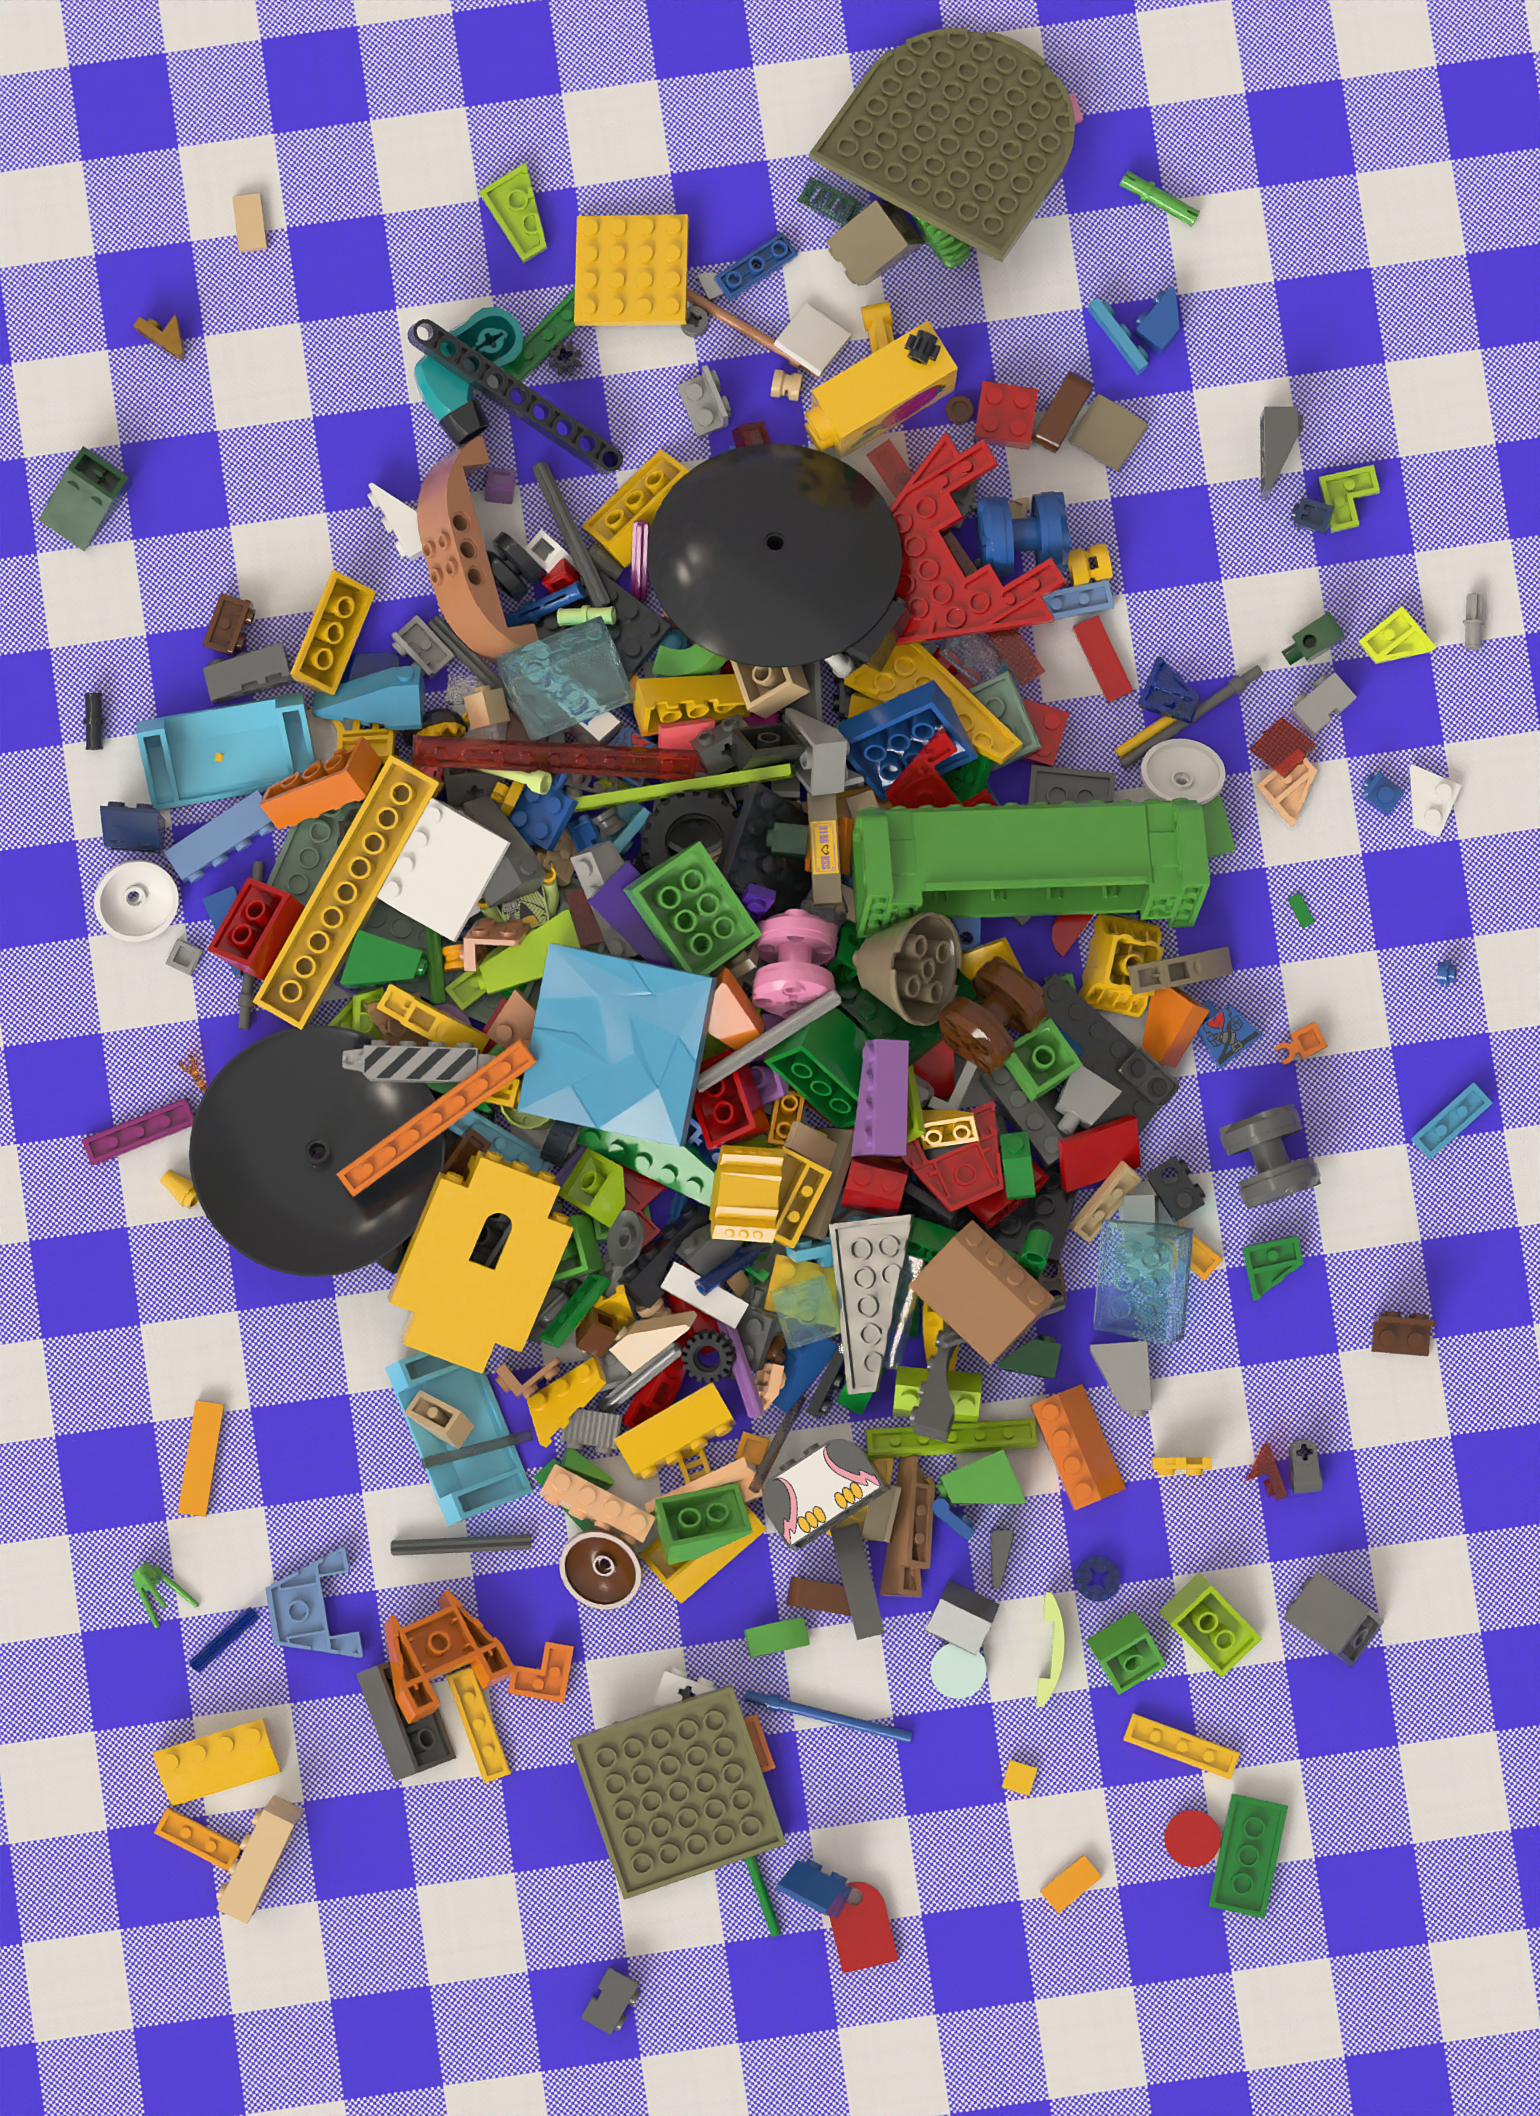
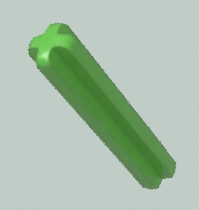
M425 926L427 961H430L428 966L431 1004H443L446 999L441 934Z

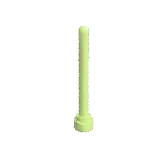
M439 747L432 748L430 752L431 756L436 759L527 784L532 792L545 795L551 787L552 776L548 772L537 770L536 772L527 773Z

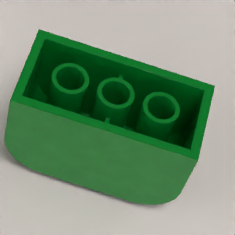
M833 1008L770 1048L764 1062L836 1128L846 1129L855 1125L863 1065L862 1053L865 1042L872 1039L837 1008Z

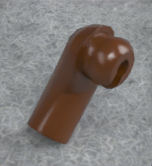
M785 1332L776 1333L771 1341L767 1358L768 1360L771 1359L773 1364L780 1365L786 1360V1354L781 1351L788 1342V1336Z

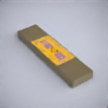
M807 793L814 906L842 904L836 793L815 796Z

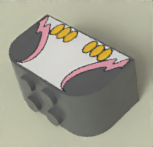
M844 1439L830 1440L820 1446L816 1443L803 1452L805 1456L798 1461L791 1459L779 1467L781 1472L769 1480L763 1492V1507L789 1549L794 1551L800 1550L867 1506L871 1499L873 1501L891 1490L879 1469L863 1448Z

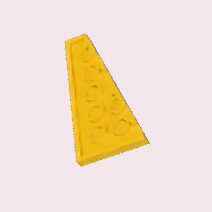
M919 643L895 646L881 672L863 664L845 678L844 684L880 703L889 701L934 680L949 698L977 753L999 764H1003L1022 749L1023 743Z

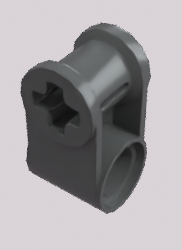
M1295 1440L1289 1447L1293 1494L1321 1492L1322 1476L1317 1448L1309 1440ZM1302 1444L1304 1448L1310 1450L1309 1454L1305 1455L1304 1460L1302 1456L1296 1454V1451L1301 1449Z

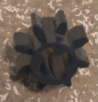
M918 330L916 336L910 334L904 348L909 350L907 357L922 365H927L929 359L935 362L941 347L936 345L938 338L923 330Z
M559 341L556 351L549 350V355L555 358V360L549 362V367L557 366L558 376H561L563 372H569L573 376L574 367H582V363L576 360L577 357L582 355V351H574L572 341L569 342L568 346H562V343ZM566 354L567 357H570V363L565 364L563 360L560 361L561 355Z

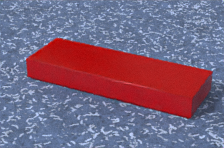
M1097 615L1073 626L1072 629L1107 703L1132 693L1134 690L1099 616Z

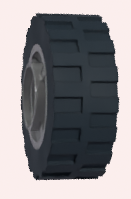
M554 1120L546 1136L540 1158L561 1168L577 1144L576 1141L582 1131V1125Z

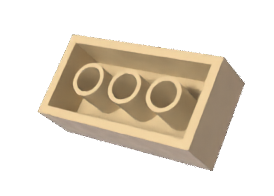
M731 661L747 710L765 719L811 692L802 666L768 668Z

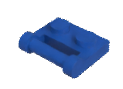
M939 1498L934 1500L932 1504L933 1514L963 1539L969 1541L975 1534V1531L971 1529L974 1523L962 1513L958 1517L949 1510V1504L945 1499Z

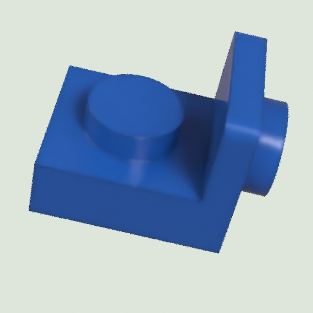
M1379 771L1376 776H1373L1371 773L1361 785V788L1365 791L1360 797L1388 816L1405 792L1383 777V773Z

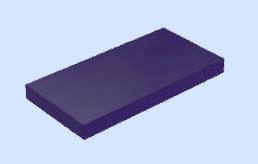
M626 860L587 902L648 963L675 968L623 890L642 876Z

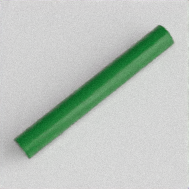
M756 1856L746 1858L745 1862L771 1938L781 1935L782 1932Z

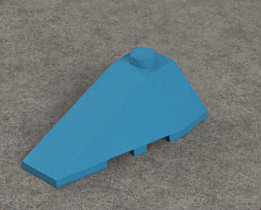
M421 666L392 667L340 684L335 695L319 691L315 692L312 714L316 717L346 721L348 719L360 720L361 725L370 726L371 723L383 724L385 729L389 730L422 729L426 688Z

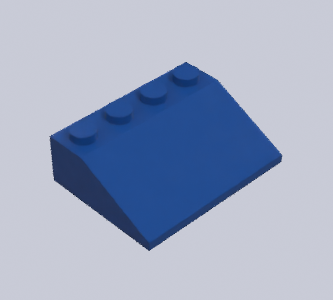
M934 680L838 723V731L849 742L850 752L846 758L858 773L863 776L864 780L881 801L888 799L885 791L941 728H944L958 751L935 765L940 775L978 758V754L949 698Z

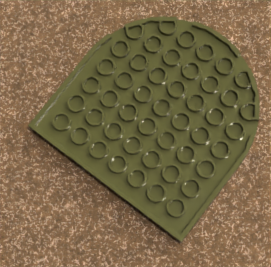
M968 28L939 29L911 37L906 40L905 44L882 55L868 70L810 151L809 159L994 259L1003 262L1066 170L1074 144V111L1067 89L1060 77H1056L1046 65L1047 62L1024 44L991 31H987V34L968 31Z

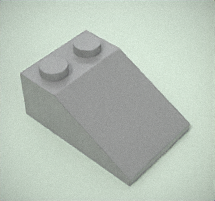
M787 708L785 710V722L805 745V752L792 765L796 777L812 796L844 792V783L848 779L846 756L850 752L848 740L843 737L838 729L792 708Z

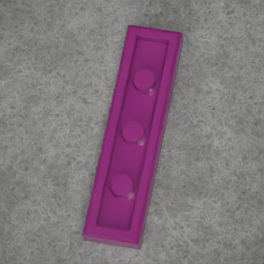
M184 1098L84 1138L82 1143L91 1166H95L192 1127L195 1116L188 1098Z

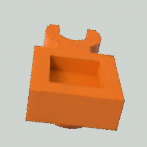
M1314 1021L1291 1033L1289 1036L1292 1043H1280L1274 1050L1275 1052L1280 1049L1288 1051V1058L1281 1061L1282 1065H1286L1294 1059L1297 1053L1304 1060L1328 1047Z

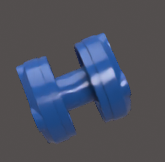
M1050 491L1033 494L1031 517L1015 519L1011 518L1007 497L988 496L978 499L975 525L981 568L990 563L999 578L1013 575L1014 552L1034 551L1036 566L1049 558H1053L1060 572L1067 571L1070 534L1063 492Z

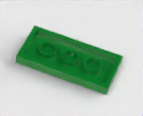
M1231 1793L1208 1903L1209 1907L1265 1919L1288 1809L1287 1805Z

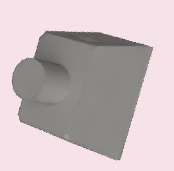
M1081 1066L1066 1078L1055 1105L1056 1111L1064 1115L1057 1125L1058 1129L1067 1135H1072L1078 1125L1088 1130L1122 1091L1084 1066Z

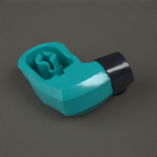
M498 307L482 308L475 312L468 320L449 331L453 336L500 368L514 361L522 351L523 332L519 322L509 312ZM441 343V352L445 356H451V347L447 343ZM426 354L416 363L414 376L418 391L427 409L439 422L438 425L456 447L476 438L490 426L478 399L474 398L473 391L476 390L474 387ZM465 359V369L469 372H474V362L470 359Z

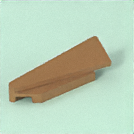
M916 1456L902 1457L900 1459L896 1486H901L902 1489L890 1541L887 1543L880 1588L881 1596L921 1598L920 1569H930L933 1528L932 1504L935 1496V1483L929 1475L923 1473L918 1465L919 1459Z

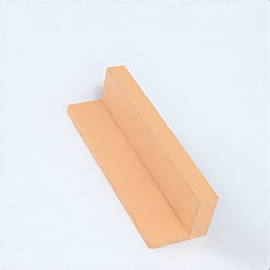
M743 1457L658 1498L738 1483L744 1504L763 1496L764 1491L755 1465ZM655 1499L644 1504L646 1512L653 1516Z

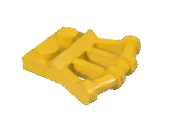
M330 719L338 734L336 751L342 747L348 751L355 747V740L364 737L380 757L382 763H386L389 756L394 755L395 735L398 730L381 729L382 724L372 723V729L362 730L360 720L353 719V730L345 731L341 721Z

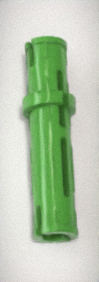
M1127 170L1119 184L1120 187L1141 197L1140 200L1142 202L1148 201L1192 227L1200 213L1199 210L1154 186L1155 183L1153 181L1147 182Z

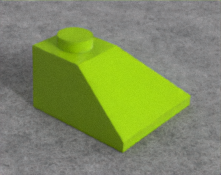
M587 1148L562 1186L558 1196L611 1228L626 1204L623 1167Z

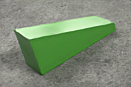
M569 1446L564 1451L560 1467L602 1489L608 1490L613 1485L614 1480L575 1449Z

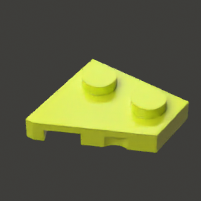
M1403 606L1358 641L1359 645L1375 664L1429 653L1437 648Z

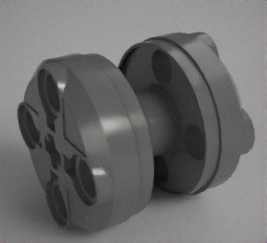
M1293 1103L1263 1111L1247 1119L1219 1128L1220 1140L1228 1156L1250 1150L1258 1174L1238 1182L1239 1193L1247 1209L1262 1204L1265 1205L1322 1184L1320 1180L1321 1174L1317 1163L1314 1162L1313 1156L1294 1162L1289 1160L1282 1138L1303 1130L1298 1110L1294 1108Z

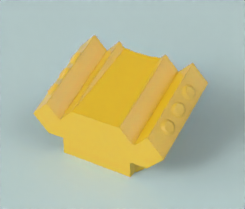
M1099 914L1093 923L1095 933L1089 941L1088 959L1082 974L1083 986L1078 994L1093 1008L1140 1018L1147 1007L1149 996H1154L1155 990L1132 994L1127 966L1162 960L1164 947H1160L1162 937L1160 927L1112 915Z
M721 1146L717 1170L714 1171L709 1220H711V1237L713 1239L773 1243L776 1233L775 1221L779 1211L778 1196L782 1179L783 1149Z

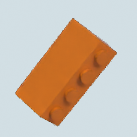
M1083 1384L1030 1405L1073 1511L1126 1489Z

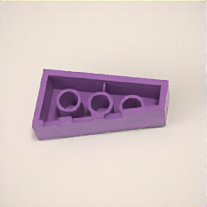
M868 1040L865 1042L862 1053L863 1065L851 1157L888 1158L905 1156L907 1142L909 1041Z

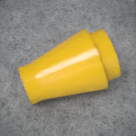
M171 1169L168 1170L161 1178L160 1183L167 1188L182 1207L186 1206L191 1209L198 1202L193 1182L176 1174Z

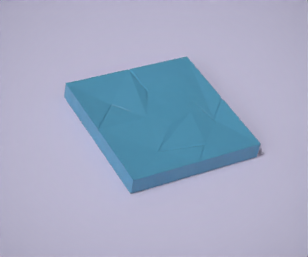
M549 943L529 1047L530 1052L538 1062L524 1073L517 1111L673 1146H685L718 977L563 944Z

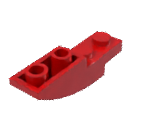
M686 1331L675 1342L680 1343L683 1350L691 1337ZM682 1355L637 1392L622 1418V1422L625 1425L634 1428L672 1405L686 1373L683 1367L685 1361H682Z

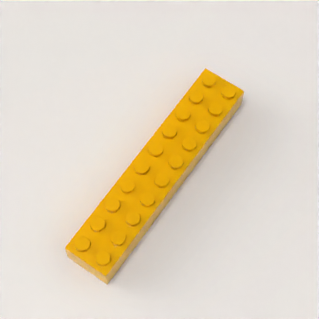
M396 755L389 756L253 1000L255 1004L301 1030L304 1026L310 1025L348 957L357 931L363 930L379 901L377 895L430 799H436L444 782Z

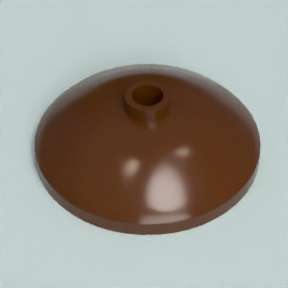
M597 1529L581 1532L567 1543L560 1556L559 1569L565 1587L572 1596L589 1607L601 1610L622 1607L634 1598L641 1586L643 1569L640 1558L631 1544L615 1533ZM603 1559H607L610 1564H606Z

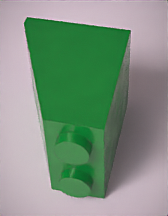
M358 930L340 984L346 988L354 989L384 986L390 983L418 982L420 976H426L430 961H427V955L423 951Z

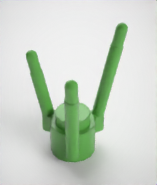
M147 1562L131 1574L135 1581L133 1586L138 1591L155 1628H159V1623L145 1591H150L163 1609L167 1607V1604L156 1589V1586L160 1583L158 1577L194 1607L199 1606V1603L164 1574L158 1565L153 1568L150 1562Z

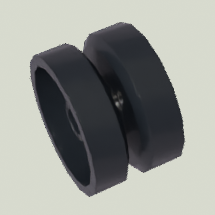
M502 531L492 541L494 549L501 558L490 550L486 549L495 585L519 603L528 594L527 586L520 576L528 583L536 585L546 573L524 548Z

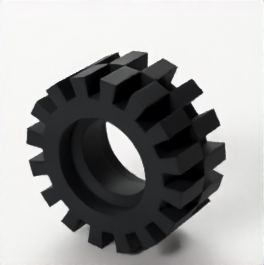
M707 1328L695 1333L688 1340L683 1348L682 1361H685L683 1367L685 1370L689 1369L690 1373L688 1375L691 1378L693 1376L698 1377L696 1380L698 1382L706 1380V1383H711L714 1380L718 1382L730 1372L734 1366L733 1363L736 1361V1356L734 1355L736 1348L731 1346L733 1342L731 1338L726 1339L724 1337L726 1333L722 1331L719 1334L717 1329L712 1328L711 1331H708ZM712 1346L718 1351L719 1362L716 1365L707 1366L701 1362L699 1350L702 1347Z

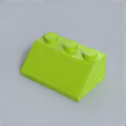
M897 1366L892 1416L910 1418L913 1407L919 1406L921 1397H918L921 1382L928 1379L930 1372H927V1369ZM948 1371L947 1386L955 1406L954 1422L977 1423L981 1401L982 1374Z

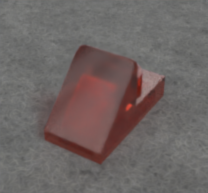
M1269 1443L1260 1446L1244 1481L1266 1475L1267 1480L1263 1481L1265 1491L1268 1497L1273 1496L1274 1501L1288 1496Z

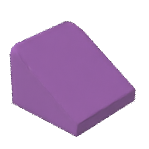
M489 467L485 486V501L512 504L517 470Z

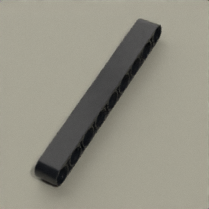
M422 319L409 328L407 333L408 340L415 348L596 472L607 475L622 466L623 455L618 448L429 319ZM418 327H423L427 330V340H422L418 337ZM441 343H447L451 347V356H445L441 352ZM465 359H470L474 362V372H469L465 369ZM488 375H493L497 378V388H492L488 385ZM512 390L520 394V404H516L511 400L510 393ZM535 406L543 410V420H539L534 416L533 409ZM558 422L566 425V436H562L557 432L556 425ZM581 438L589 441L590 450L588 452L581 449L579 445ZM604 454L612 457V467H607L603 463L602 457Z

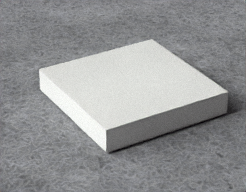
M805 303L775 340L774 345L814 374L820 376L850 339L851 334Z

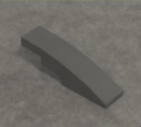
M858 1523L830 1530L856 1639L861 1640L885 1634Z

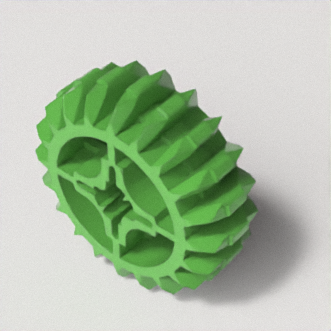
M912 215L927 244L945 267L949 269L955 266L958 267L965 262L964 260L970 257V249L967 243Z

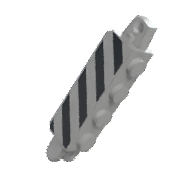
M371 1040V1045H364L363 1049L343 1051L342 1065L344 1069L363 1072L371 1082L460 1084L496 1056L480 1054L478 1048H473V1043H456V1048L445 1047L444 1042H428V1047H417V1042L400 1041L399 1046H388V1041Z

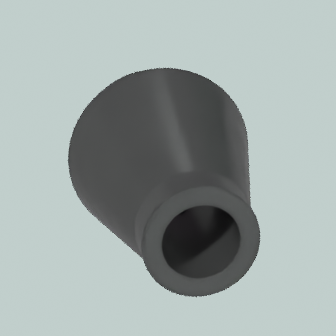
M593 543L589 548L588 553L597 572H601L613 581H616L624 567L602 545L599 547Z

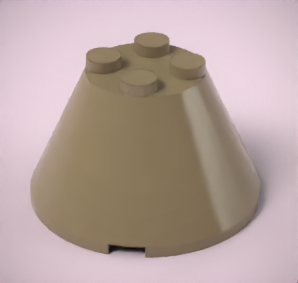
M923 912L877 933L870 934L862 943L860 950L855 951L853 954L852 962L857 967L858 979L864 990H868L910 1024L929 1026L939 1020L940 1011L957 994L959 985H955L957 968L962 969V950L958 933L946 916L934 912Z

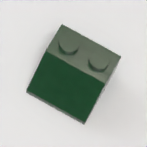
M1039 1335L1038 1339H1032L998 1362L997 1369L1053 1380L1056 1374L1061 1344L1055 1343L1056 1338Z

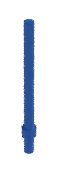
M750 1690L746 1691L744 1701L766 1706V1710L774 1712L781 1710L909 1744L911 1741L912 1732L788 1701L781 1699L780 1695L773 1693L765 1695Z

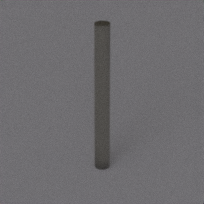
M803 1395L799 1397L786 1413L749 1486L750 1491L759 1493L806 1401Z
M529 1429L460 1449L421 1458L422 1467L427 1469L532 1441L533 1435Z

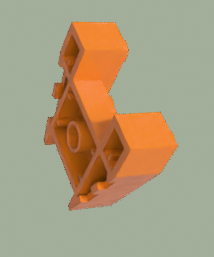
M449 1590L444 1591L438 1599L442 1610L403 1628L394 1614L390 1616L384 1625L395 1698L408 1724L434 1713L441 1704L430 1681L470 1663L484 1690L507 1679L515 1670L503 1644L496 1637L493 1638L483 1628L484 1625L477 1618L474 1619Z

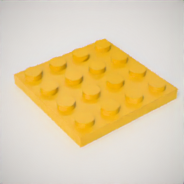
M688 214L577 216L575 326L686 325L689 243Z

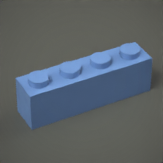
M258 790L163 852L184 883L190 881L192 884L205 875L204 870L212 865L214 868L219 867L229 859L227 855L235 850L238 852L245 850L252 844L251 839L259 834L263 837L276 828L259 805L263 797Z

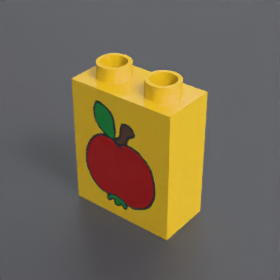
M927 320L813 389L811 409L804 413L807 420L804 427L818 451L824 452L833 447L841 460L955 390L958 367ZM918 330H923L938 338L936 345L941 347L935 362L929 359L927 365H922L907 357L909 350L904 348L910 334L916 336Z

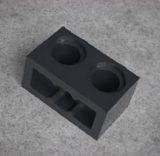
M1176 1156L1145 1174L1146 1179L1174 1223L1205 1205L1202 1199L1206 1197L1198 1183L1193 1185L1187 1176L1191 1171L1183 1159L1178 1161ZM1173 1169L1177 1173V1181L1173 1184L1166 1183L1162 1178L1163 1170ZM1188 1193L1192 1198L1191 1206L1188 1208L1179 1206L1177 1203L1178 1194Z

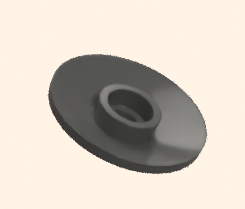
M624 1210L620 1212L608 1231V1255L617 1266L626 1267L632 1264L642 1248L644 1238L643 1223L640 1216L634 1211Z

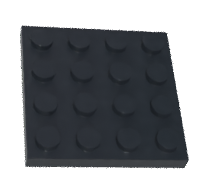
M598 572L610 598V604L606 607L614 606L616 610V622L614 625L594 624L589 628H584L582 625L559 626L557 609L542 616L541 620L535 624L542 652L607 708L673 628L605 574ZM581 575L580 582L585 590V598L576 600L562 607L563 609L582 608L583 605H590L591 608H596Z
M750 782L721 873L738 898L741 897L742 892L749 883L776 891L774 903L764 914L767 918L784 913L790 909L805 910L813 885L812 872L805 871L809 826L808 814L761 783Z

